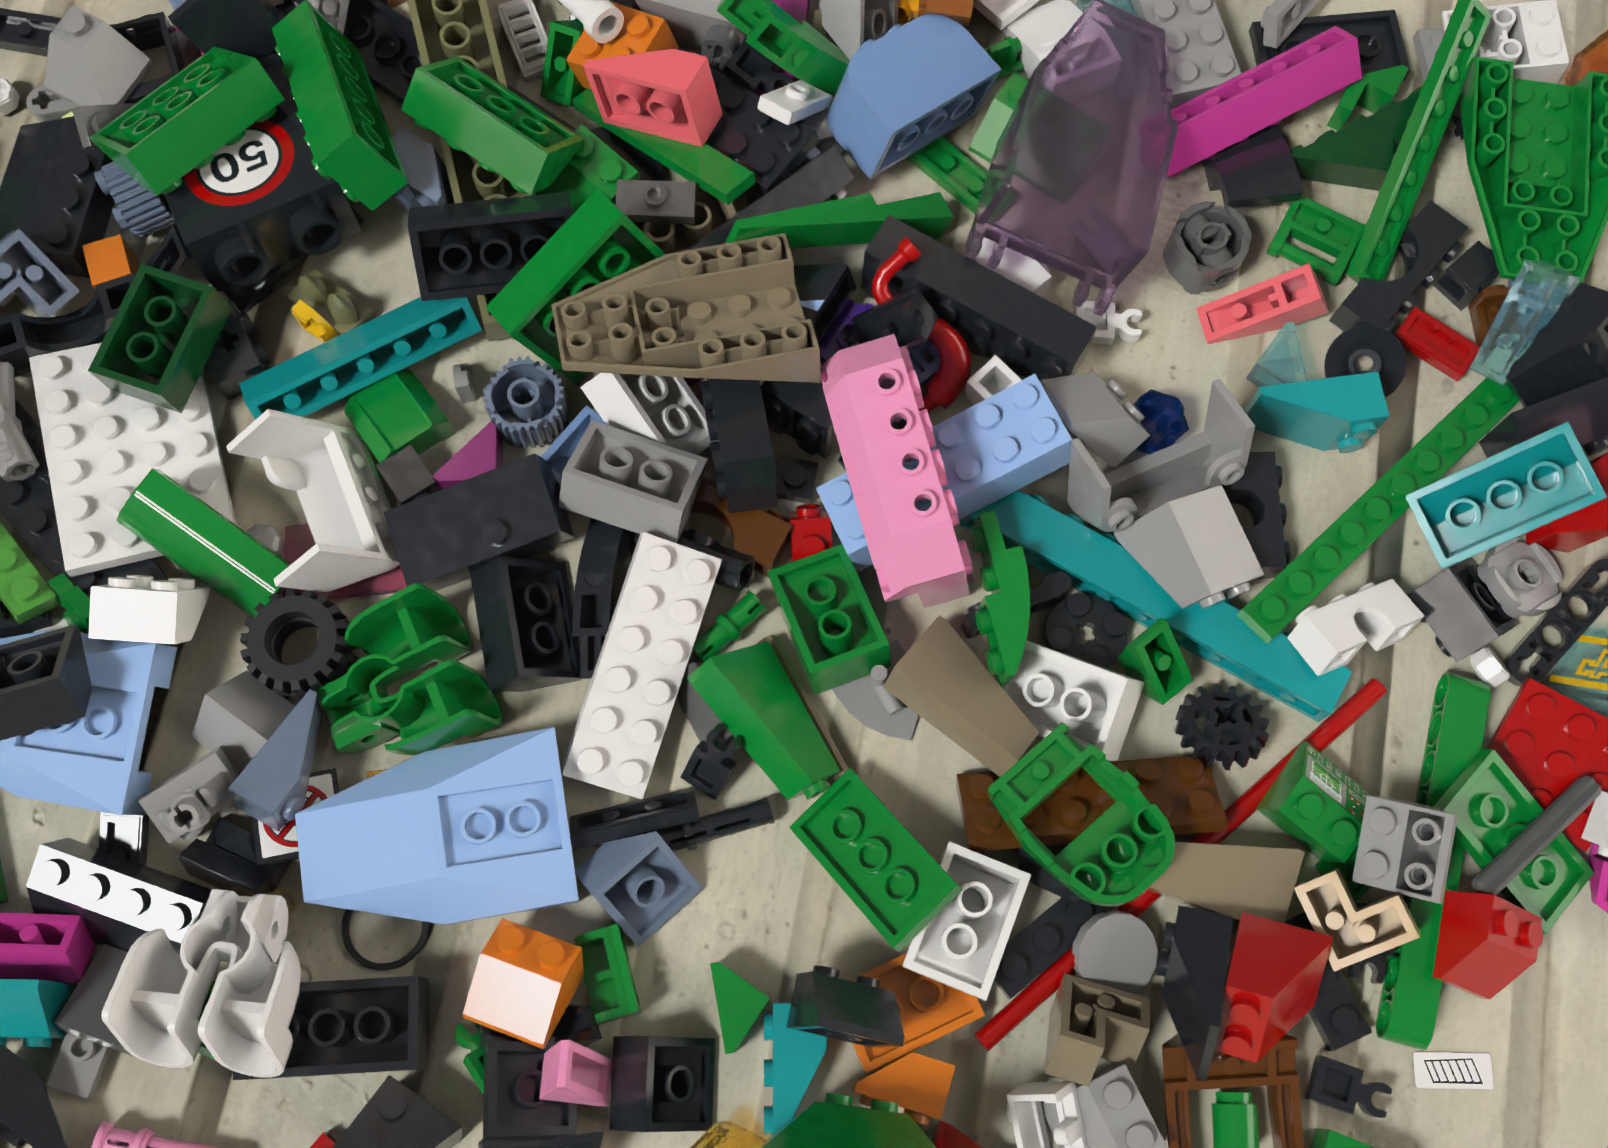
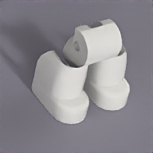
M212 889L201 918L186 932L182 939L180 950L170 943L165 929L156 928L146 932L130 947L121 965L115 983L103 1007L102 1021L126 1051L132 1056L154 1065L169 1068L191 1066L195 1061L201 1042H203L214 1059L232 1071L254 1077L271 1078L281 1075L284 1072L293 1045L292 1034L288 1027L295 1010L301 980V967L298 955L289 941H285L289 921L286 900L279 895L256 894L253 897L238 896L234 891ZM281 953L279 964H275ZM220 962H230L228 969L219 972L210 998L205 1006L202 1017L199 1020L204 1002L206 1000L208 991L210 989V986L212 984V981L214 979Z

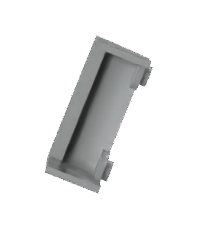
M1220 379L1212 381L1204 432L1105 474L1101 472L1080 439L1071 440L1067 502L1074 514L1080 519L1105 532H1121L1127 529L1135 520L1169 501L1216 486L1231 485L1243 476L1248 462L1255 425Z

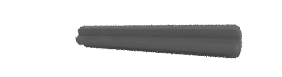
M1590 776L1578 778L1472 880V888L1478 893L1497 895L1601 794V786Z

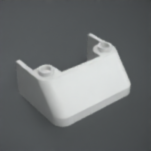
M267 409L226 446L228 453L261 459L266 476L271 483L297 492L313 535L315 545L273 579L276 587L330 592L391 571L400 565L383 513L391 510L389 501L368 447L361 436L354 430Z

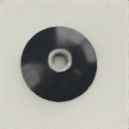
M1360 325L1342 332L1329 346L1324 362L1326 378L1378 372L1385 398L1392 394L1401 384L1407 367L1405 350L1398 338L1390 331L1374 325ZM1362 356H1368L1373 360V365L1368 370H1361L1357 366L1358 359Z

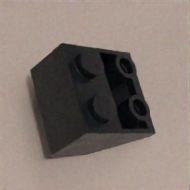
M764 381L761 385L768 428L781 435L784 432L796 440L798 447L810 455L817 453L826 459L831 449L833 423L825 399L822 381L821 383Z

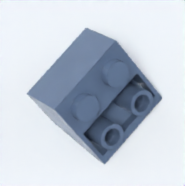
M401 126L392 139L409 182L393 195L394 200L407 210L414 207L455 203L447 168L434 146Z

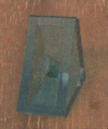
M1287 322L1246 377L1248 381L1257 387L1308 381L1294 322Z

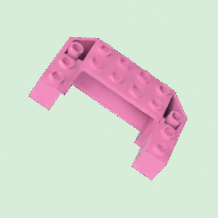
M895 334L837 351L820 367L821 381L884 601L889 602L918 593L924 609L970 595L968 583L975 581L966 541L961 540L957 542L953 526L960 524L957 515L958 511L951 489L942 491V486L948 485L946 472L939 449L930 451L931 447L936 446L934 432L927 409L918 411V409L925 406L907 346L899 347ZM902 419L907 420V425L903 429H894L891 426L892 422H900ZM916 458L919 461L918 467L914 470H907L903 467L904 462L907 460L910 462ZM924 498L932 502L931 507L926 511H919L915 507L917 501H924Z

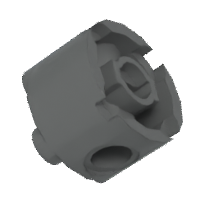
M1210 201L1191 205L1181 213L1163 250V258L1169 274L1190 294H1200L1202 291L1210 292L1224 287L1234 278L1249 251L1251 231L1246 219L1236 209L1228 205L1222 208L1214 206L1216 202Z

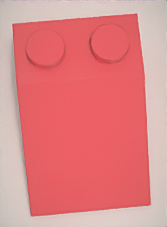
M667 49L587 60L583 65L604 123L703 147L723 115L706 56L676 49Z

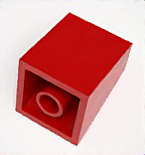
M1242 912L1225 983L1221 1026L1214 1051L1257 1063L1315 1006L1333 936Z

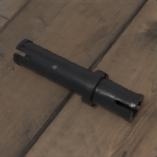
M764 797L761 800L702 816L698 821L652 832H657L673 852L684 848L693 851L697 849L698 844L734 835L769 823L773 824L774 818L768 798Z

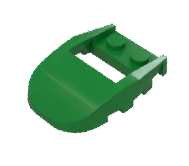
M1062 722L987 788V795L1025 852L1077 896L1099 906H1117L1128 903L1142 895L1170 866L1175 852L1174 833L1166 817L1156 804L1149 803L1138 789L1140 783L1127 770L1124 773L1106 760V754L1094 745L1090 744L1086 748L1067 735L1070 727ZM1082 767L1115 803L1055 857L1022 821Z

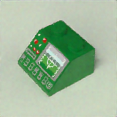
M1301 742L1256 809L1317 859L1345 864L1359 843L1366 799L1370 793L1309 743Z

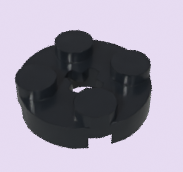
M1074 593L1067 599L1059 602L1052 609L1044 624L1043 637L1047 648L1110 669L1125 649L1127 621L1107 600L1096 595ZM1085 626L1091 628L1092 634L1095 636V642L1088 640L1085 644L1079 643L1077 641L1079 634L1074 631L1075 628H1084Z

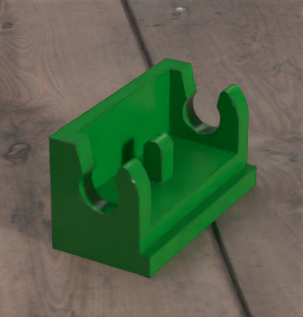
M618 923L576 936V939H574L575 945L582 947L584 981L596 1024L600 1025L642 1013L622 928Z

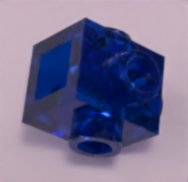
M1150 389L1134 403L1145 416L1140 423L1150 434L1135 450L1150 455L1173 445L1176 440L1189 430L1184 415V406L1179 398L1173 395H1167Z

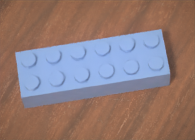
M1036 374L932 427L936 446L931 447L930 451L935 449L940 451L948 485L942 486V491L951 489L959 520L1070 463L1072 438ZM916 458L910 462L907 460L904 462L903 467L907 470H914L918 467L919 461ZM845 472L817 487L816 490L847 555L857 569L861 571L873 565L848 475ZM924 498V501L920 502L918 500L915 507L919 511H926L931 507L932 502Z

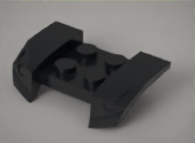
M568 1004L544 1049L480 1025V1049H484L483 1139L479 1142L478 1148H600L604 1132L577 1135L576 1103L539 1099L544 1053L561 1040H572L586 1047L602 1039L599 1026L596 1024L595 1015L590 1006Z

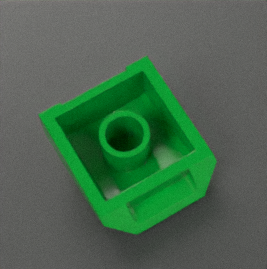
M401 369L347 396L344 413L379 463L410 444L416 453L420 455L438 442H443L456 434L446 415L411 370Z

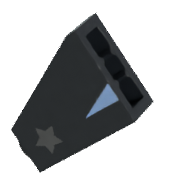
M843 263L794 266L795 286L805 320L811 319L819 347L857 289L849 266Z

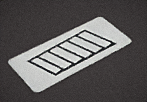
M1413 1053L1415 1086L1417 1088L1492 1090L1494 1088L1492 1062L1489 1053Z

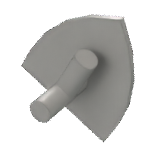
M898 640L889 643L891 667L885 668L883 665H875L870 675L835 687L832 690L847 711L866 727L889 737L911 741L918 714L883 688L894 666L906 654Z

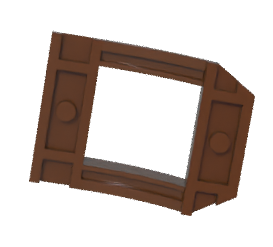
M1178 1034L1162 1044L1164 1106L1168 1147L1192 1148L1188 1090L1266 1086L1273 1147L1305 1148L1300 1107L1299 1074L1296 1072L1295 1049H1298V1039L1295 1036L1286 1034L1257 1063L1214 1051L1206 1081L1196 1078Z

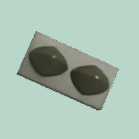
M313 268L306 275L299 277L297 286L287 296L293 305L299 299L309 305L339 335L371 321L376 315L370 306Z

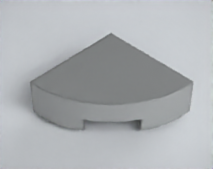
M468 362L453 365L455 389L462 403L476 401L477 393L472 366Z

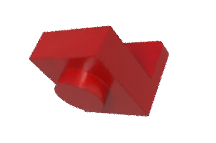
M803 504L797 506V511L788 512L789 523L792 525V562L832 548L831 519L826 509H821L819 504Z

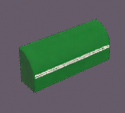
M152 468L128 498L117 517V522L252 618H255L258 614L254 608L260 602L264 606L268 605L271 602L268 596L275 593L279 594L283 587H276L273 579L291 565L288 561L159 469Z

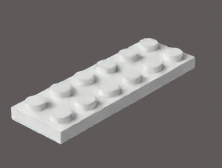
M645 532L640 533L561 768V775L643 799L722 559Z

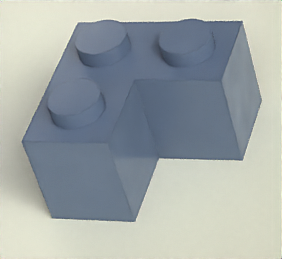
M20 229L8 233L0 240V302L14 292L38 317L48 318L80 292Z

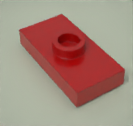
M1416 306L1409 312L1394 334L1404 349L1457 382L1464 376L1482 349Z

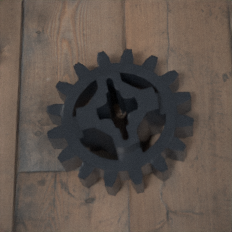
M1214 684L1211 692H1208L1203 686H1199L1195 696L1189 693L1185 696L1183 705L1179 706L1175 718L1177 720L1175 734L1183 735L1180 743L1182 748L1192 747L1194 749L1192 759L1196 760L1204 756L1207 758V767L1212 768L1215 762L1219 761L1222 762L1225 770H1230L1233 761H1236L1239 766L1244 768L1247 766L1250 758L1254 760L1259 758L1262 748L1265 747L1269 737V733L1266 730L1270 722L1269 719L1260 717L1263 711L1262 705L1251 706L1249 704L1252 695L1247 693L1239 697L1236 695L1235 686H1231L1228 692H1222L1219 684Z

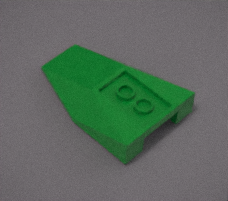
M1475 57L1459 95L1467 166L1500 278L1576 288L1580 282L1583 283L1608 221V74L1589 71L1575 86L1513 78V61Z

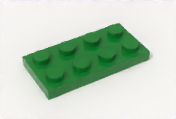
M1481 749L1434 805V808L1458 815L1454 837L1482 870L1544 812L1494 749ZM1561 832L1500 892L1508 902L1541 917L1543 934H1547L1595 872Z
M850 768L789 827L891 947L898 952L963 890Z

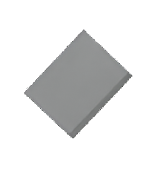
M246 670L205 694L191 737L210 751L220 746L236 770L241 773L295 706L284 697L268 689Z

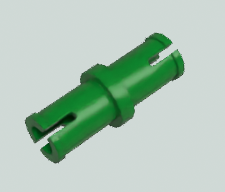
M748 591L724 615L719 613L714 618L716 622L694 642L692 651L696 653L703 663L710 657L716 656L732 640L737 642L742 637L740 633L758 616L767 611L766 607L759 603L760 600L751 591Z

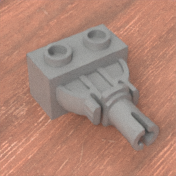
M219 746L146 792L138 802L168 844L178 837H181L185 842L207 827L205 824L217 812L221 817H225L237 809L228 788L240 774Z

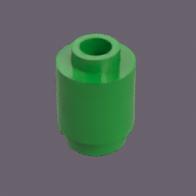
M1215 1092L1216 1104L1211 1103L1213 1148H1260L1257 1105L1252 1103V1093Z

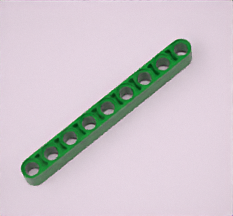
M1448 672L1441 676L1434 694L1415 803L1434 807L1482 749L1491 694L1488 683ZM1455 837L1445 891L1458 892L1465 849ZM1401 894L1420 931V938L1397 946L1394 956L1387 957L1386 976L1382 985L1376 1019V1034L1381 1039L1424 1051L1430 1045L1433 1037L1442 981L1433 978L1444 897L1443 903L1437 904Z

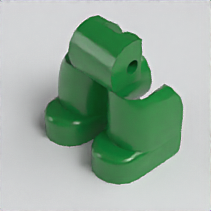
M421 583L412 584L359 613L350 622L345 633L346 644L361 648L367 656L355 662L345 675L316 690L322 709L327 712L332 725L331 734L335 745L341 753L350 754L369 750L400 734V741L393 744H384L386 750L398 755L413 756L425 751L435 750L464 735L467 737L480 736L502 723L499 704L493 691L488 690L486 680L475 669L456 660L470 653L473 649L472 639L465 621L452 602ZM430 663H441L402 684L400 692L389 696L386 689L387 686Z

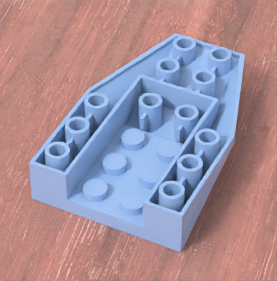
M54 629L1 638L0 645L53 631ZM80 633L92 684V693L85 717L69 724H58L40 729L27 736H16L0 741V788L17 797L118 815L145 814V810L138 801L149 791L152 772L139 771L138 769L154 688L169 689L177 647L160 643L89 638V634Z
M555 727L422 752L295 814L304 903L447 925L574 904L579 900Z

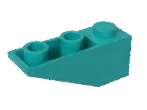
M773 1003V1013H764V1041H773V1059H764V1087H773V1106H764V1134H774L792 1120L827 1049L826 1037L786 1028L791 1003Z

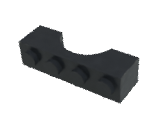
M1430 200L1405 229L1397 247L1404 262V276L1392 281H1376L1364 277L1341 303L1329 321L1343 332L1360 325H1374L1391 331L1398 323L1392 317L1398 310L1404 315L1420 297L1414 292L1417 287L1422 285L1427 289L1442 271L1436 266L1439 261L1443 259L1449 263L1464 245L1458 239L1468 227Z
M131 273L96 285L95 295L88 304L65 315L44 318L27 316L16 312L1 317L0 362H8L13 366L15 378L31 372L30 357L102 343L136 274Z

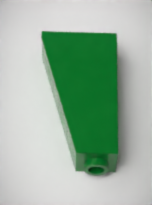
M768 641L712 656L687 677L692 687L735 738L737 735L742 737L744 749L787 800L803 794L809 800L829 788L827 781L838 774L840 769Z

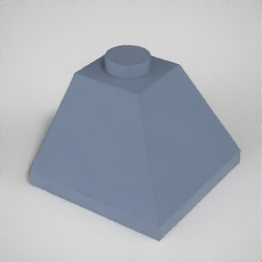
M657 832L605 842L575 869V875L638 947L703 889Z

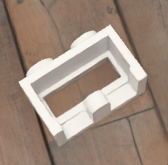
M1065 1080L1060 1082L1022 1083L1007 1094V1116L1013 1124L1017 1148H1050L1041 1101H1044V1103H1056L1059 1124L1054 1129V1140L1057 1145H1064L1065 1148H1089L1074 1082Z

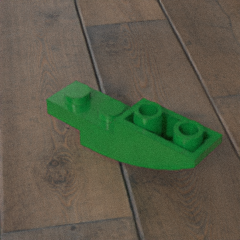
M722 0L719 3L717 12L747 35L745 42L795 77L835 96L850 60L842 50L804 19L799 23L772 0Z
M993 510L978 514L973 529H970V541L973 551L981 554L984 567L980 569V575L984 590L986 592L991 591L990 595L984 596L979 605V610L975 612L976 624L981 635L986 634L990 650L986 651L989 670L992 675L998 676L1000 686L1009 684L1016 675L1023 656L1030 618V587L1023 547L1018 546L1006 549L996 512Z

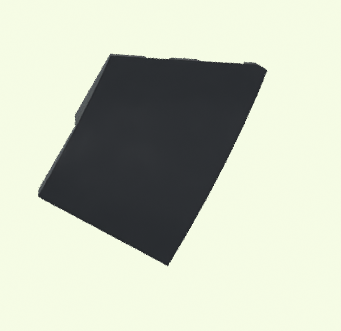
M1277 125L1267 126L1250 135L1246 140L1234 143L1215 153L1212 157L1202 160L1209 191L1221 190L1224 206L1240 208L1297 201L1301 199L1304 193L1293 156Z

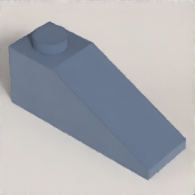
M309 689L228 788L237 809L278 832L287 821L294 820L295 814L300 812L304 806L323 714L317 692Z

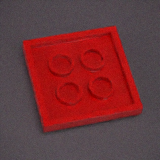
M1526 677L1485 749H1494L1544 811L1578 778H1583L1584 776L1592 777L1601 786L1602 791L1608 793V718ZM1594 801L1562 831L1571 844L1586 852L1592 842L1581 837Z

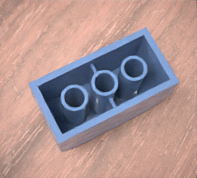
M928 14L917 17L903 26L897 24L883 37L875 41L869 39L864 42L851 57L828 111L827 121L830 132L868 178L871 179L935 141L940 136L947 134L975 117L1002 69L973 36L953 19L941 15Z

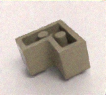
M1064 973L1049 1014L1045 1074L1089 1087L1100 1058L1126 1064L1134 1068L1150 1031V998Z

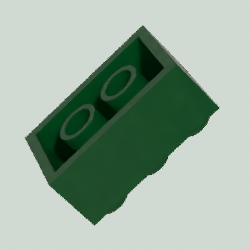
M141 264L88 371L110 390L182 414L232 307L212 286Z

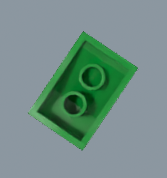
M843 544L767 571L797 656L814 695L870 675L875 665H883L885 668L891 667L889 642Z

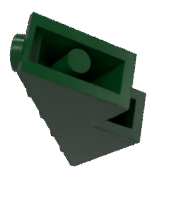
M1421 87L1414 90L1406 99L1398 103L1396 100L1386 103L1375 114L1368 117L1365 115L1356 117L1345 128L1337 132L1329 130L1323 133L1314 143L1306 147L1298 145L1290 149L1300 179L1379 191L1404 134L1408 119L1413 112L1421 92Z

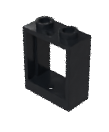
M163 11L110 25L140 51L165 45L172 70V75L138 84L124 104L139 102L185 68L177 35Z

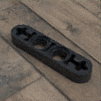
M1608 559L1598 560L1585 568L1564 591L1557 605L1547 610L1506 656L1503 663L1511 673L1510 678L1507 679L1510 683L1521 687L1526 677L1537 682L1542 680L1608 606V584L1599 588L1595 593L1587 589L1592 588L1599 581V573L1603 571L1608 572ZM1570 598H1580L1586 603L1588 611L1584 619H1577L1568 612L1567 603ZM1553 627L1560 633L1561 644L1558 648L1552 649L1544 645L1541 640L1543 628ZM1534 652L1541 655L1528 668L1533 674L1528 673L1521 676L1517 672L1520 669V664L1516 660L1523 661L1528 659Z

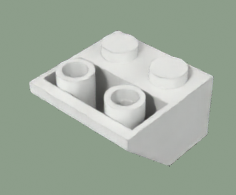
M150 575L108 577V584L91 586L89 638L161 644H179L191 641L209 598L210 587L195 586V579L191 578L153 580L154 576Z

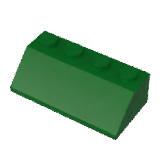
M458 56L417 67L401 108L403 112L414 118V122L418 126L434 131L445 138L446 143L450 147L466 152L477 159L478 164L482 168L500 174L510 181L514 189L530 195L550 187L584 141V138Z

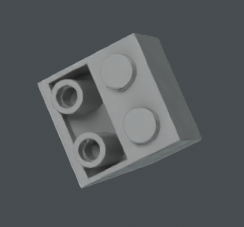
M1367 795L1352 881L1442 904L1458 815L1431 806L1396 798Z

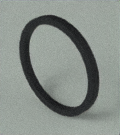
M346 909L342 919V939L348 953L358 963L376 970H391L410 962L426 943L430 928V922L422 921V931L418 942L403 958L390 963H374L362 957L351 942L349 924L354 910Z

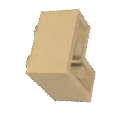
M1339 868L1294 887L1314 931L1333 936L1328 955L1333 971L1420 938V931L1401 894L1395 893L1358 908Z

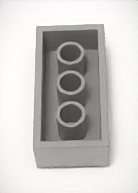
M1121 0L1161 115L1242 74L1215 0Z

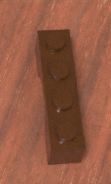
M702 477L691 513L708 514L723 522L733 536L734 550L751 556L756 562L754 571L768 577L767 571L777 567L791 541L792 525L788 523L789 520L781 513L768 509L767 512L758 509L729 514L727 498L719 499L716 484L707 477Z

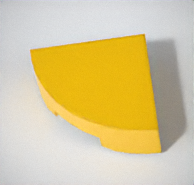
M299 299L291 309L301 328L321 342L325 343L339 336L337 331L320 314Z

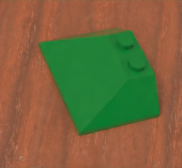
M826 1093L825 1102L814 1101L763 1143V1148H936V1146L909 1114L898 1113L899 1103L871 1099L870 1108L852 1106L853 1096Z

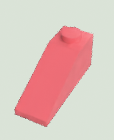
M1310 264L1298 267L1196 308L1208 344L1292 327L1329 313L1318 278Z

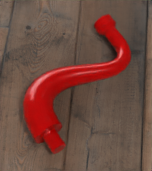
M907 236L898 243V250L880 266L872 280V293L877 304L893 297L888 288L890 279L908 262H915L922 255V252ZM940 318L937 319L928 337L940 355V365L937 373L925 385L926 390L929 392L923 398L925 407L918 409L919 411L927 409L928 414L938 405L946 410L964 390L971 375L972 357L967 342L954 327Z

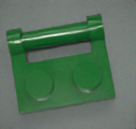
M1302 196L1300 200L1291 202L1265 254L1274 258L1279 255L1300 266L1310 264L1314 273L1325 277L1324 282L1336 286L1360 240L1365 225ZM1288 236H1291L1336 259L1332 264L1285 240Z

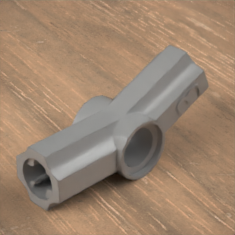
M0 362V476L6 482L13 480L22 481L35 474V469L39 466V463L22 432V423L15 414L14 368L8 362Z

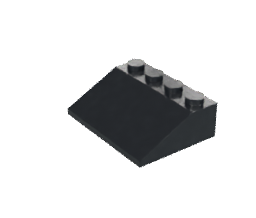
M74 116L22 125L20 127L0 186V240L8 233L20 229L63 274L90 278L82 245L104 239L115 204L111 194L105 195L101 190L94 173L100 171L102 166L113 162V160L100 148L83 149Z

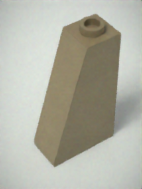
M940 615L894 666L883 686L884 689L999 777L1032 750L1030 745L1039 734V731L947 620Z
M1175 842V852L1170 866L1147 890L1204 911L1233 917L1232 921L1240 923L1242 912L1284 923L1305 852L1299 849Z

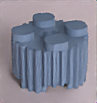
M114 161L102 166L100 171L94 173L101 190L105 195L111 194L117 207L112 209L116 221L124 231L129 229L135 238L140 237L143 239L176 224L165 195L162 192L156 195L144 189Z
M521 356L517 358V361H514L512 358L509 359V363L506 366H502L503 371L497 370V376L491 377V383L487 384V388L483 389L485 395L483 397L484 406L491 422L497 426L503 441L510 446L519 447L523 444L524 448H528L529 445L536 448L537 444L544 446L545 441L550 443L555 441L565 430L564 424L568 423L567 416L570 414L568 398L559 375H555L553 369L549 370L546 364L541 366L539 361H532L530 356H527L525 360H522Z

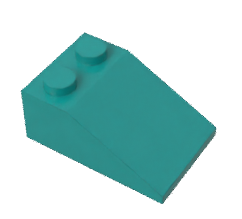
M1378 372L1262 386L1258 388L1243 409L1254 423V430L1322 451L1339 449L1340 453H1350L1363 448V444L1372 435L1377 433V429L1390 417Z

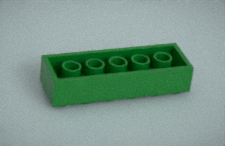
M304 0L272 28L277 43L275 50L281 57L284 65L282 71L291 86L289 93L298 108L296 115L304 126L306 133L304 140L311 148L314 157L311 162L318 173L325 179L329 180L332 177L338 182L349 199L355 203L361 201L370 210L374 211L409 181L359 49L307 0Z

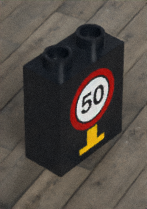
M278 53L258 60L285 99L276 106V113L263 122H254L245 129L246 135L240 141L230 146H222L213 153L215 157L212 162L198 170L193 168L181 177L183 182L179 187L170 193L164 194L185 246L212 287L218 292L231 286L252 285L265 277L271 269L307 254L319 255L327 253L336 248L342 239L362 231L340 184L332 177L327 180L321 176L311 162L314 157L311 148L304 140V135L306 134L304 126L296 115L298 108L289 93L291 86L282 71L284 66Z

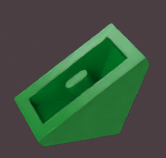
M720 962L710 963L725 1054L736 1053L770 1002V998Z

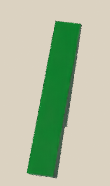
M940 192L880 205L876 204L871 193L736 220L725 243L785 233L789 248L868 244L872 241L888 215L933 239H939L954 216Z

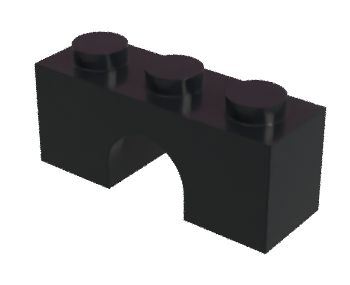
M1249 452L1243 476L1231 485H1222L1230 503L1244 506L1252 515L1253 527L1242 529L1264 573L1259 578H1275L1287 567L1291 555L1289 542L1284 541L1283 535L1287 513L1285 504L1280 503L1279 489L1282 486L1283 474L1281 466L1276 465L1275 452Z

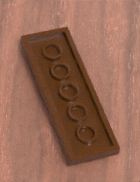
M1192 755L1110 762L1123 773L1127 770L1140 783L1138 789L1150 804L1157 805L1168 820L1174 835L1225 831L1227 818L1210 767H1207L1206 757L1201 756L1199 759L1194 760L1191 758ZM1081 767L1026 816L1022 822L1045 846L1070 844L1109 809L1115 801ZM993 771L956 775V787L967 846L969 850L974 852L1023 848L987 795V788L1000 778Z

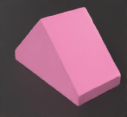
M561 1040L544 1053L539 1099L593 1106H609L612 1059L572 1040Z

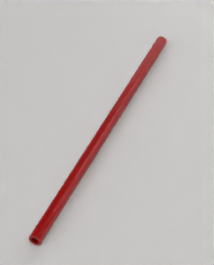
M1372 678L1301 742L1309 743L1321 753L1387 694L1386 688L1380 681ZM1301 742L1224 810L1227 818L1225 831L1198 833L1189 842L1220 844L1257 811V806ZM1146 890L1138 898L1118 905L1111 912L1124 911L1138 918L1162 895ZM1073 947L974 1034L988 1052L1059 989L1064 973L1072 976L1075 974L1073 965H1076L1074 962L1075 955L1072 954Z

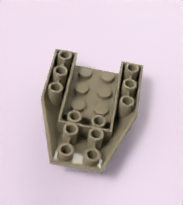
M785 233L666 254L552 304L563 370L821 383L820 349L811 319L805 320L795 286L793 258Z

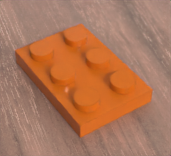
M906 953L859 975L878 979L881 981L880 988L895 992L905 1036L903 1046L865 1047L852 1043L864 1072L868 1073L984 1017L985 1014L978 999L903 968L902 965Z

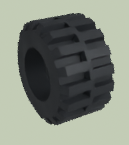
M287 589L285 597H281L278 593L268 596L271 602L266 606L260 602L254 608L258 614L255 618L247 617L244 625L249 628V632L241 633L240 642L247 647L240 652L242 659L249 664L246 668L250 674L277 695L285 699L291 697L295 701H300L309 689L316 692L318 688L345 675L348 672L346 670L348 665H353L358 659L352 650L359 649V647L346 644L345 633L350 621L327 597L322 594L318 596L312 590H303L301 595L296 589ZM301 628H319L320 639L315 652L301 663L294 665L283 664L282 648L286 639L293 632Z

